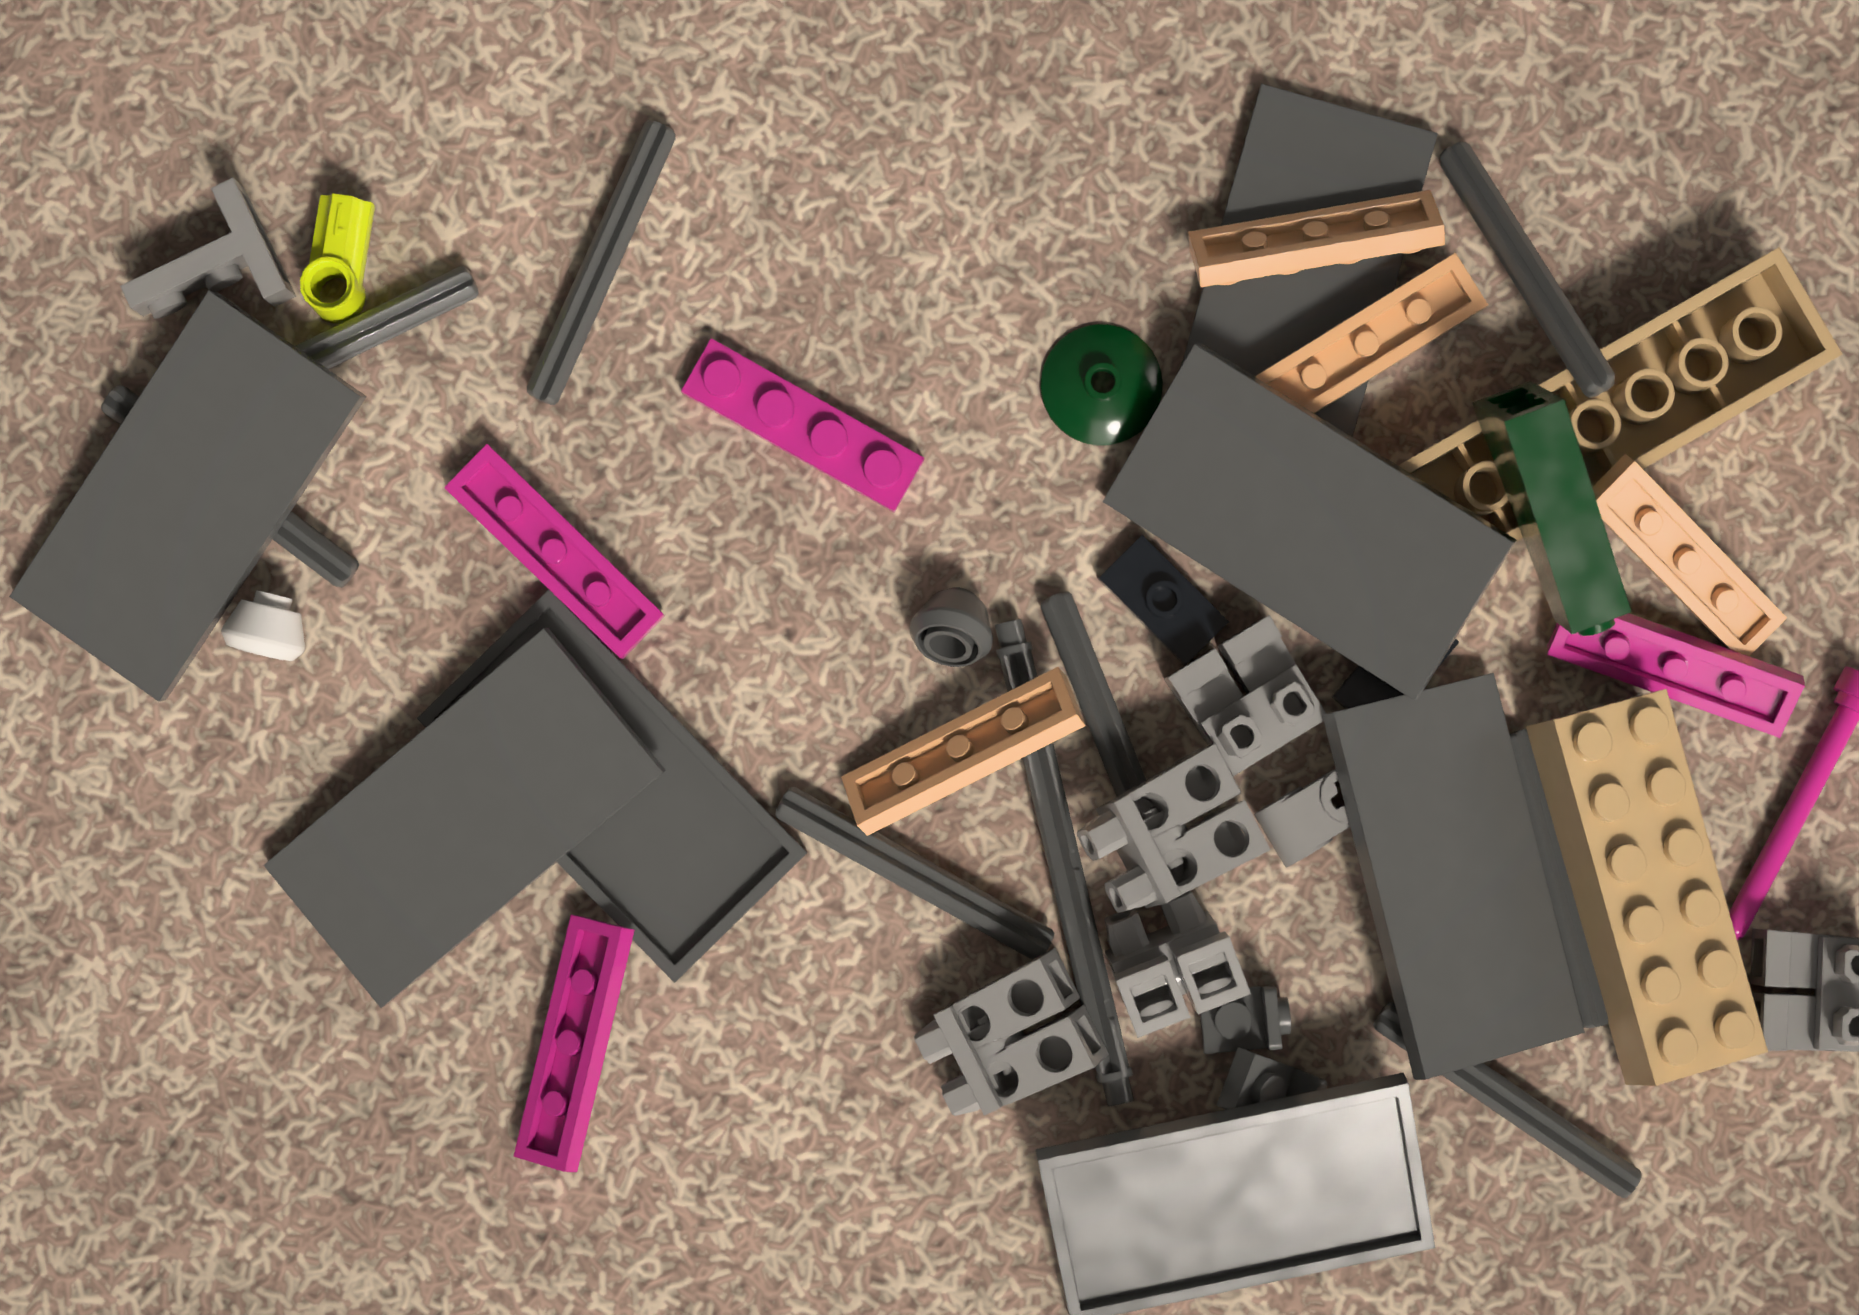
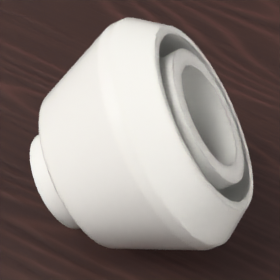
M256 590L253 602L241 599L223 625L221 633L227 646L274 659L294 661L305 650L302 616L300 613L290 611L293 599Z

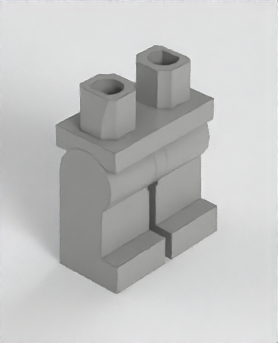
M1216 743L1195 750L1167 769L1096 808L1098 816L1094 817L1077 832V837L1086 855L1092 861L1098 860L1117 850L1127 871L1104 883L1105 891L1118 913L1142 906L1149 908L1166 904L1182 894L1271 850L1245 800L1224 806L1194 825L1186 827L1185 823L1241 794Z
M1056 948L950 1003L934 1014L935 1020L914 1035V1040L923 1058L929 1064L953 1053L963 1073L941 1086L942 1095L952 1115L957 1116L981 1109L985 1116L1000 1109L1002 1106L1090 1070L1109 1055L1084 1005L1063 1014L1058 1019L1026 1034L1023 1032L1024 1029L1065 1010L1080 998Z

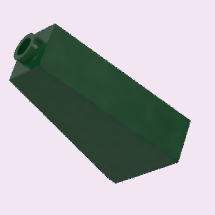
M1529 381L1472 402L1555 622L1571 634L1578 632L1580 636L1595 635L1612 628L1615 625V618L1632 611L1565 400Z

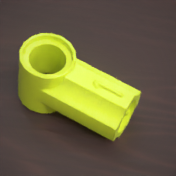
M333 193L331 195H320L309 265L304 269L300 278V291L305 301L322 319L334 324L343 323L358 316L366 301L363 279L375 205L372 202L364 201L354 196ZM333 278L347 280L345 294L339 300L333 303L320 301L321 288L327 281Z

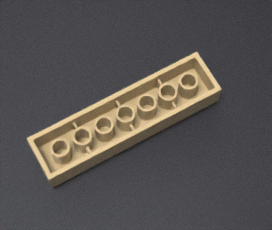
M1778 247L1600 349L1615 373V384L1608 391L1593 398L1585 396L1568 368L1539 384V386L1565 400L1593 487L1624 454L1644 469L1841 356L1842 352L1782 250ZM1478 420L1398 465L1517 539V541L1523 538Z

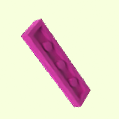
M712 338L681 390L683 395L893 513L897 510L925 460L924 457Z
M488 444L444 487L620 659L623 660L665 617L644 594Z
M1630 613L1615 618V625L1612 628L1590 636H1580L1578 632L1571 634L1558 623L1554 628L1547 644V655L1650 692L1667 689L1668 696L1672 700L1778 738L1781 737L1805 687L1803 675Z
M570 916L513 1157L563 1172H578L634 929L584 916Z

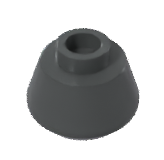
M953 587L936 592L914 615L910 623V635L918 650L928 659L941 665L950 667L971 665L984 658L992 647L993 637L987 608L973 592L964 588Z

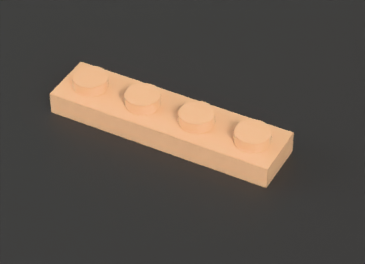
M1431 190L1188 232L1190 254L1200 287L1231 285L1241 280L1276 274L1289 275L1305 269L1339 263L1353 264L1362 259L1397 253L1410 254L1422 249L1445 245L1444 223Z
M1454 253L1255 377L1315 414L1482 311L1488 306V303L1457 254Z
M1624 454L1592 487L1603 523L1727 649L1750 656L1787 619L1763 592L1629 456Z
M1056 667L841 776L856 824L868 836L1086 725L1068 678L1059 667Z

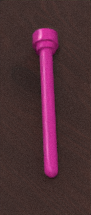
M1845 666L1833 688L1838 692L1833 701L1838 707L1729 911L1737 940L1743 938L1748 931L1859 722V670Z

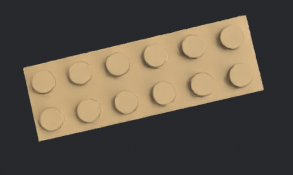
M1667 689L1630 697L1526 726L1606 1008L1609 1027L1625 1085L1658 1086L1767 1053L1768 1049Z

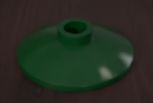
M1094 324L1070 332L1050 351L1041 374V396L1051 420L1069 437L1089 445H1114L1136 436L1148 425L1160 404L1162 396V373L1153 351L1136 334L1115 325ZM1100 371L1109 373L1114 379L1113 389L1107 393L1095 391L1091 385V377L1095 373Z

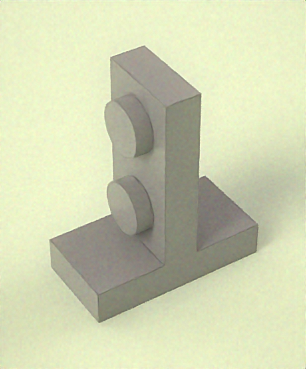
M230 178L211 188L231 233L121 285L120 287L131 309L143 317L150 313L154 319L166 317L184 308L187 305L185 296L206 286L209 291H219L237 283L243 277L240 270L247 266L263 298L272 306L276 307L296 297L244 187L234 178Z

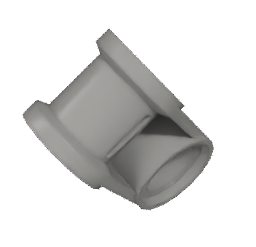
M1336 769L1326 773L1303 788L1300 786L1279 798V801L1272 802L1254 814L1285 867H1289L1331 842L1334 836L1350 827L1345 806L1341 805L1335 808L1331 802V798L1338 793L1337 787L1334 784L1338 780Z

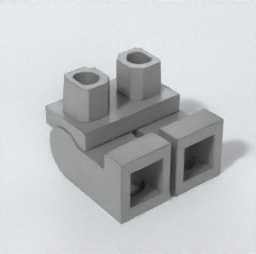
M1270 615L1263 617L1217 646L1246 692L1245 696L1242 695L1227 671L1229 669L1216 648L1164 678L1207 745L1216 743L1232 776L1237 775L1323 722L1322 715L1326 714L1281 639L1282 635Z
M1191 891L1166 904L1160 905L1168 926L1149 934L1145 933L1136 909L1115 913L1104 919L1107 939L1110 945V949L1105 950V954L1137 1038L1190 1018L1182 995L1186 994L1197 1014H1201L1251 994L1229 935L1225 931L1219 932L1214 919L1208 911H1203Z
M1752 928L1750 984L1772 987L1814 988V995L1752 992L1768 1051L1817 1050L1859 1052V938Z

